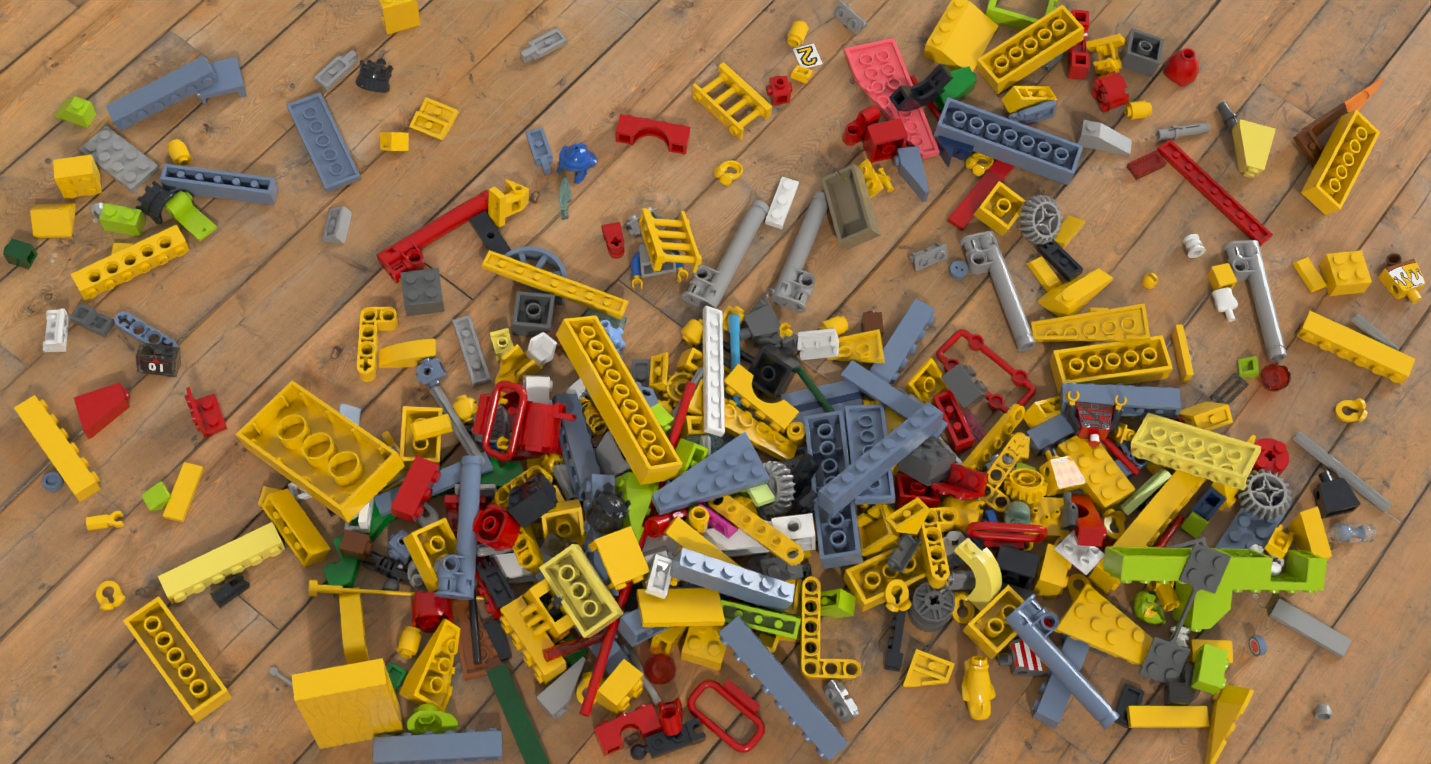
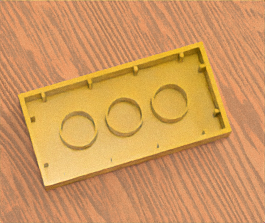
M293 380L236 433L244 448L347 523L405 467L398 452Z
M383 658L292 675L294 701L320 749L372 740L373 737H379L381 734H391L393 736L404 733L401 708Z

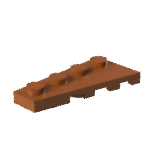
M453 600V623L461 628L458 649L464 679L466 681L487 676L486 671L500 666L502 663L478 615L482 664L474 665L468 600Z

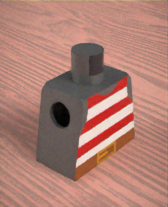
M1022 639L1009 642L1006 647L1007 653L997 654L998 665H1009L1013 676L1044 677L1048 672V667Z

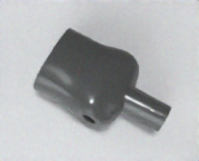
M1064 492V505L1059 509L1060 529L1073 530L1078 518V508L1072 502L1071 492Z

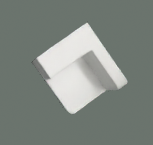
M542 332L530 339L526 356L530 360L534 359L540 367L553 359L557 342Z

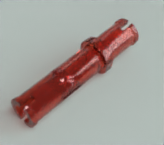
M601 630L591 638L580 636L566 642L564 640L560 641L558 645L543 649V657L546 662L562 656L564 658L568 657L570 653L602 642L604 633Z

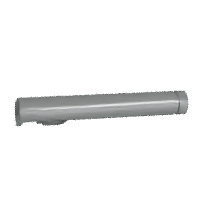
M816 192L774 288L775 295H771L773 303L796 312H805V303L814 291L815 277L813 274L803 271V267L829 207L824 192Z
M753 200L716 270L704 265L698 266L697 272L694 273L689 282L688 290L684 291L681 295L686 302L701 309L705 306L717 308L769 210V206L765 202Z
M986 231L963 237L960 240V245L966 250L968 270L972 274L990 273L1018 350L1023 352L1036 346L1035 339L995 233L993 231Z
M1256 240L1228 242L1223 246L1224 252H1227L1228 255L1227 263L1230 264L1237 281L1249 280L1269 362L1283 361L1287 358V352L1259 242Z

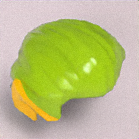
M1140 591L1134 600V610L1139 620L1144 624L1150 625L1165 624L1166 620L1161 604L1154 602L1157 596L1149 594L1147 591Z

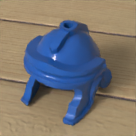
M583 142L570 145L569 147L565 145L559 154L560 165L557 173L560 174L563 168L579 172L574 183L579 184L586 177L589 168L596 165L597 158L587 149V145Z

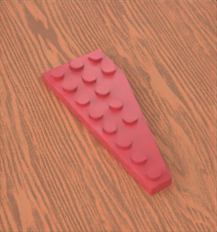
M891 38L845 48L844 54L855 82L888 120L901 118L908 134V144L911 147L919 146L922 159L939 156V148L922 107L912 111H898L889 98L900 85L913 86L895 39Z

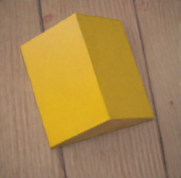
M76 204L35 205L30 210L33 237H73Z
M929 357L908 381L904 391L908 394H913L924 404L928 402L932 404L933 396L944 392L948 386L942 380L943 374L938 366Z

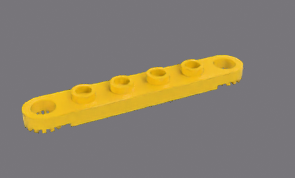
M1012 404L1010 410L1006 414L1004 413L961 465L980 471L989 461L988 459L1001 447L1002 443L1022 421L1025 408L1019 404Z
M729 495L720 497L723 498V502L720 505L713 504L715 499L708 501L713 511L787 564L796 566L803 561L804 552L800 545ZM794 550L799 552L796 558H788L789 552Z

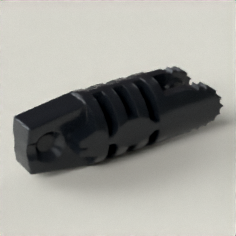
M372 551L367 556L378 560L376 564L370 561H363L361 566L386 577L395 578L398 581L400 579L409 581L408 569L404 568L405 564L375 551Z

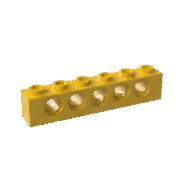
M174 225L72 273L71 276L85 301L96 297L106 290H111L123 282H128L142 273H147L159 265H164L169 260L183 256L190 250L178 226Z

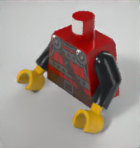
M1070 391L1065 394L1066 400L1069 401L1067 405V421L1073 430L1077 432L1079 438L1088 439L1090 447H1098L1100 440H1106L1107 435L1112 434L1119 425L1122 415L1121 407L1126 404L1127 398L1125 396L1123 403L1120 404L1117 401V395L1114 398L1116 406L1113 408V405L1076 401L1079 399V392L1074 391V399H1072Z

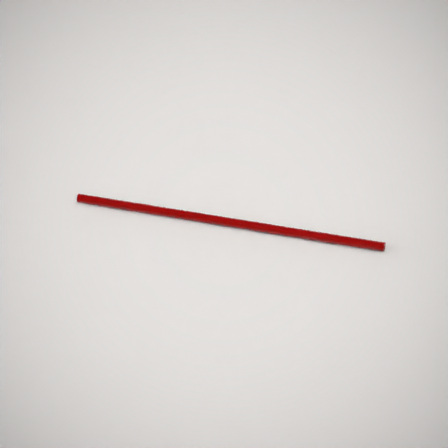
M686 382L668 438L674 450L676 449L696 386L693 382ZM665 481L659 482L658 490L663 488ZM652 500L648 507L651 509L650 514L644 518L642 523L644 530L638 543L641 551H643L648 536L645 530V521L652 517L656 511ZM633 581L626 583L627 587L620 589L619 596L616 598V602L622 611L624 610ZM621 617L607 626L579 712L582 716H590Z

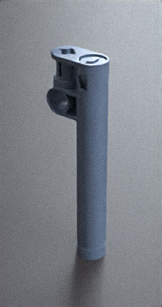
M468 455L463 456L461 462L456 555L440 557L434 563V570L437 573V579H439L438 591L434 594L436 597L458 600L474 599L477 540L475 539L476 536L472 526L479 512L482 458ZM445 561L448 563V569L445 566Z
M1032 594L1005 619L1006 623L1093 718L1099 721V724L1105 730L1120 715L1112 709V706L1047 637L1057 628L1059 619L1056 614L1049 612L1045 607L1042 608L1034 599L1036 595ZM1044 619L1050 621V628L1045 626Z

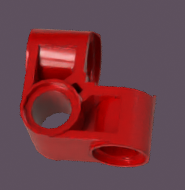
M871 105L858 113L856 120L846 125L842 140L846 145L853 146L864 140L867 126L879 123L881 113L877 106Z

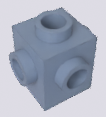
M437 357L432 360L430 358L420 362L419 366L415 367L418 372L415 374L420 384L423 383L427 387L430 386V388L433 385L438 386L441 384V380L448 377L442 361Z
M402 529L398 534L395 532L388 539V553L393 559H398L406 565L412 560V557L403 538L411 533H407Z

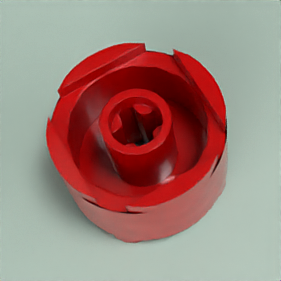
M1113 71L1093 80L1091 95L1099 101L1101 112H1108L1129 102V93H1125L1127 85L1119 72L1115 73Z
M1271 438L1257 440L1254 445L1261 446V452L1251 472L1254 470L1258 472L1259 469L1263 468L1266 473L1270 469L1271 474L1274 475V473L1278 472L1277 477H1279L1289 464V453L1286 449V444Z
M491 504L484 511L480 510L473 521L472 529L478 542L495 551L511 550L514 547L521 526L508 510L499 505Z
M417 591L415 597L411 600L412 627H420L421 632L435 633L443 619L453 623L452 599L434 596L435 592Z

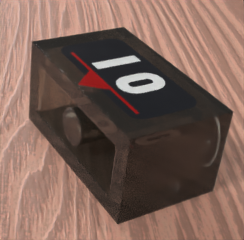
M140 343L136 353L137 373L177 377L181 365L180 347Z

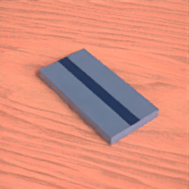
M846 380L817 386L835 411H843L844 417L845 406L863 405L858 388ZM809 389L780 395L781 401H787L799 411L797 418L793 422L804 424V416L827 413Z

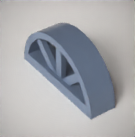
M525 246L504 254V256L526 264V260H539L535 267L540 269L547 263L556 270V272L551 273L567 278L563 263L556 255L546 249ZM523 284L539 293L550 294L537 288ZM555 295V301L563 304L565 299Z

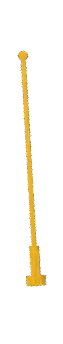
M309 580L308 596L317 597V593L342 594V592L415 596L416 593L319 585L318 580ZM476 596L477 600H485L484 596Z

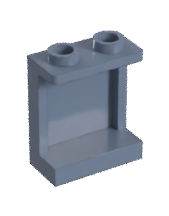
M237 57L210 63L218 82L196 93L197 98L202 99L203 105L207 104V98L238 92L240 98L246 97Z

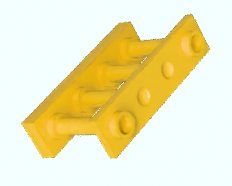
M724 62L718 66L717 78L702 89L696 83L692 86V97L694 100L700 102L729 129L733 136L740 140L743 138V127L756 117L762 116L765 120L771 117L772 106ZM722 82L726 83L730 88L713 100L707 95V93ZM734 93L738 94L742 99L727 111L719 106ZM745 105H750L754 111L741 121L737 122L731 117Z
M642 208L638 224L653 271H661L662 264L665 262L689 263L692 273H696L698 266L701 265L702 257L698 252L685 211H681L678 220L655 219L651 215L650 209ZM655 226L677 227L678 231H662L655 228ZM659 238L681 239L682 243L662 242ZM663 250L685 251L687 256L669 255L663 252Z

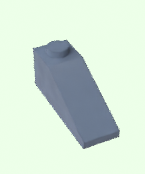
M919 146L898 148L896 155L893 157L894 166H897L898 173L922 202H926L929 189Z

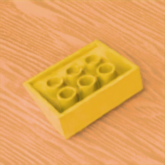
M951 0L925 45L923 57L939 64H945L947 68L952 70L970 66L973 72L977 66V59L982 57L999 26L970 1Z

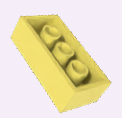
M570 545L539 567L557 597H563L562 605L584 638H591L624 614L580 545Z

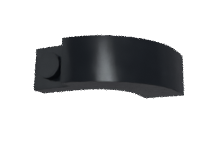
M940 64L922 82L913 86L900 85L889 98L898 111L918 109L929 104L946 91L944 87L953 79V76L945 64Z

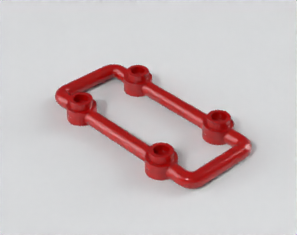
M959 329L937 350L936 358L944 365V370L947 373L959 364V361L954 358L948 359L943 354L960 337H964L968 341V346L971 350H980L1012 376L1014 385L1024 386L1029 390L1016 404L1024 407L1036 394V387L1028 380V374L1024 370H1015L984 345V339L981 335H972L965 329ZM986 391L989 396L985 399L988 401V407L991 410H1000L1003 414L1010 410L1004 405V398L1001 395H992Z

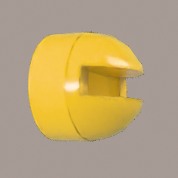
M1147 273L1142 279V284L1147 289H1153L1158 282V278L1154 273Z

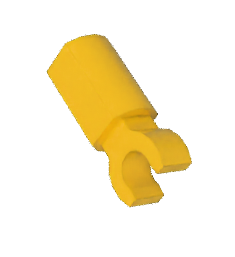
M115 511L111 515L103 514L86 517L87 529L91 531L110 528V526L121 528L124 526V523L122 521L117 522L116 519L123 517L122 511Z

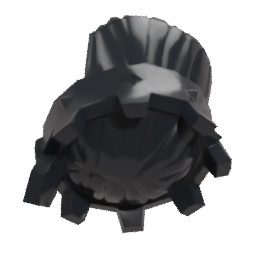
M383 58L377 59V63L367 60V64L364 63V60H360V74L355 83L358 87L365 90L387 93L390 91L389 79L394 68L391 65L386 67V61Z
M153 181V187L151 188L147 185L143 197L139 196L138 201L141 202V206H136V209L142 210V213L150 216L156 224H161L163 219L160 214L166 203L175 196V193L167 191L156 181Z
M609 482L603 485V491L596 490L592 506L585 514L588 524L603 534H611L622 529L624 518H626V514L630 511L628 507L631 505L630 500L625 501L622 498L623 492L619 491L618 494L611 492L614 487Z

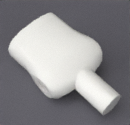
M1227 287L1213 291L1212 296L1216 310L1218 312H1225L1228 322L1234 321L1235 316L1232 310L1237 308L1238 303L1232 294L1231 288Z

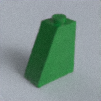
M970 66L950 72L953 79L944 87L946 91L935 99L941 114L948 97L961 101L974 90L977 77L972 72Z

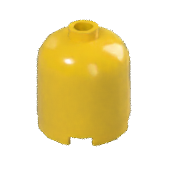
M949 494L943 502L939 501L938 508H953L957 512L958 517L950 531H961L963 535H966L965 530L969 523L981 521L984 510H981L980 507L985 505V501L967 498L963 501L953 498L954 495Z

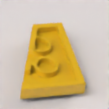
M880 330L839 337L838 356L828 357L827 360H853L855 362L885 364Z

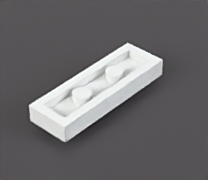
M786 177L781 178L765 220L766 225L779 229L783 228L799 186L798 181Z

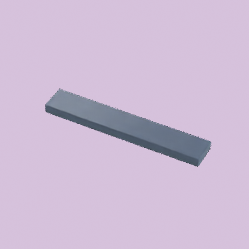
M853 360L841 374L843 379L879 403L884 404L885 407L905 420L922 408L921 405ZM942 420L941 428L930 437L937 440L948 423Z
M486 452L481 453L485 459V464L481 467V476L493 471ZM462 461L440 470L441 477L439 482L434 483L432 487V496L455 487V484H460ZM401 486L374 497L381 517L392 513L391 506Z

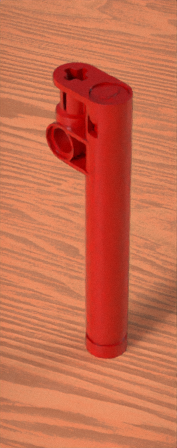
M484 190L376 254L378 261L391 279L397 284L401 278V273L424 270L425 263L420 250L467 223L470 218L487 211L489 190Z

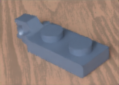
M1055 100L1043 102L1040 105L1028 107L1019 113L1014 112L1008 116V119L1024 125L1026 123L1030 125L1053 117L1057 103Z
M539 128L526 131V138L537 167H542L544 176L551 174L550 164H553V156L544 129Z

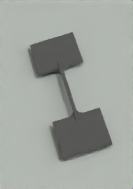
M1194 543L1179 578V581L1191 585L1193 590L1171 640L1166 641L1154 636L1138 674L1175 687L1190 653V649L1177 644L1178 634L1196 593L1199 590L1216 593L1231 556Z

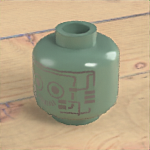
M1021 501L1009 503L1004 510L1005 523L1030 524V508L1028 505Z

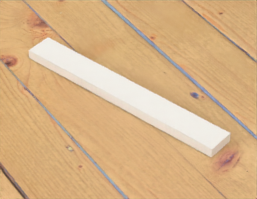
M705 306L703 308L704 432L722 437L725 434L722 311Z

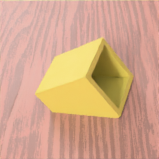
M1242 119L1234 125L1232 134L1238 170L1240 173H1244L1243 176L1254 178L1265 170L1275 128Z

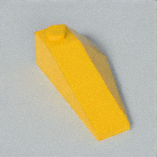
M1098 268L1049 290L1038 300V304L1058 317L1076 315L1113 281V277Z
M447 619L442 620L407 674L399 695L417 705L429 703L437 706L440 711H445L452 695L453 687L450 685L452 674H455V667H453L454 655L458 652L461 628Z
M1226 684L1223 689L1213 695L1212 699L1215 701L1211 707L1205 764L1216 763L1227 743L1224 740L1225 737L1228 738L1232 731H1234L1236 725L1233 722L1234 720L1237 721L1239 716L1244 713L1254 690Z

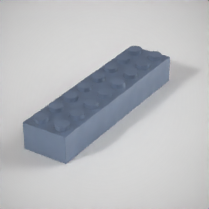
M949 97L946 100L933 137L938 139L941 136L974 146V152L1069 185L1075 173L1083 148L1080 144Z
M842 410L804 416L808 454L819 465V469L811 478L812 490L817 493V496L821 488L850 466L846 420ZM818 497L814 499L816 503L814 510L819 553L823 568L864 563L857 506L854 504V500L832 517L818 505Z

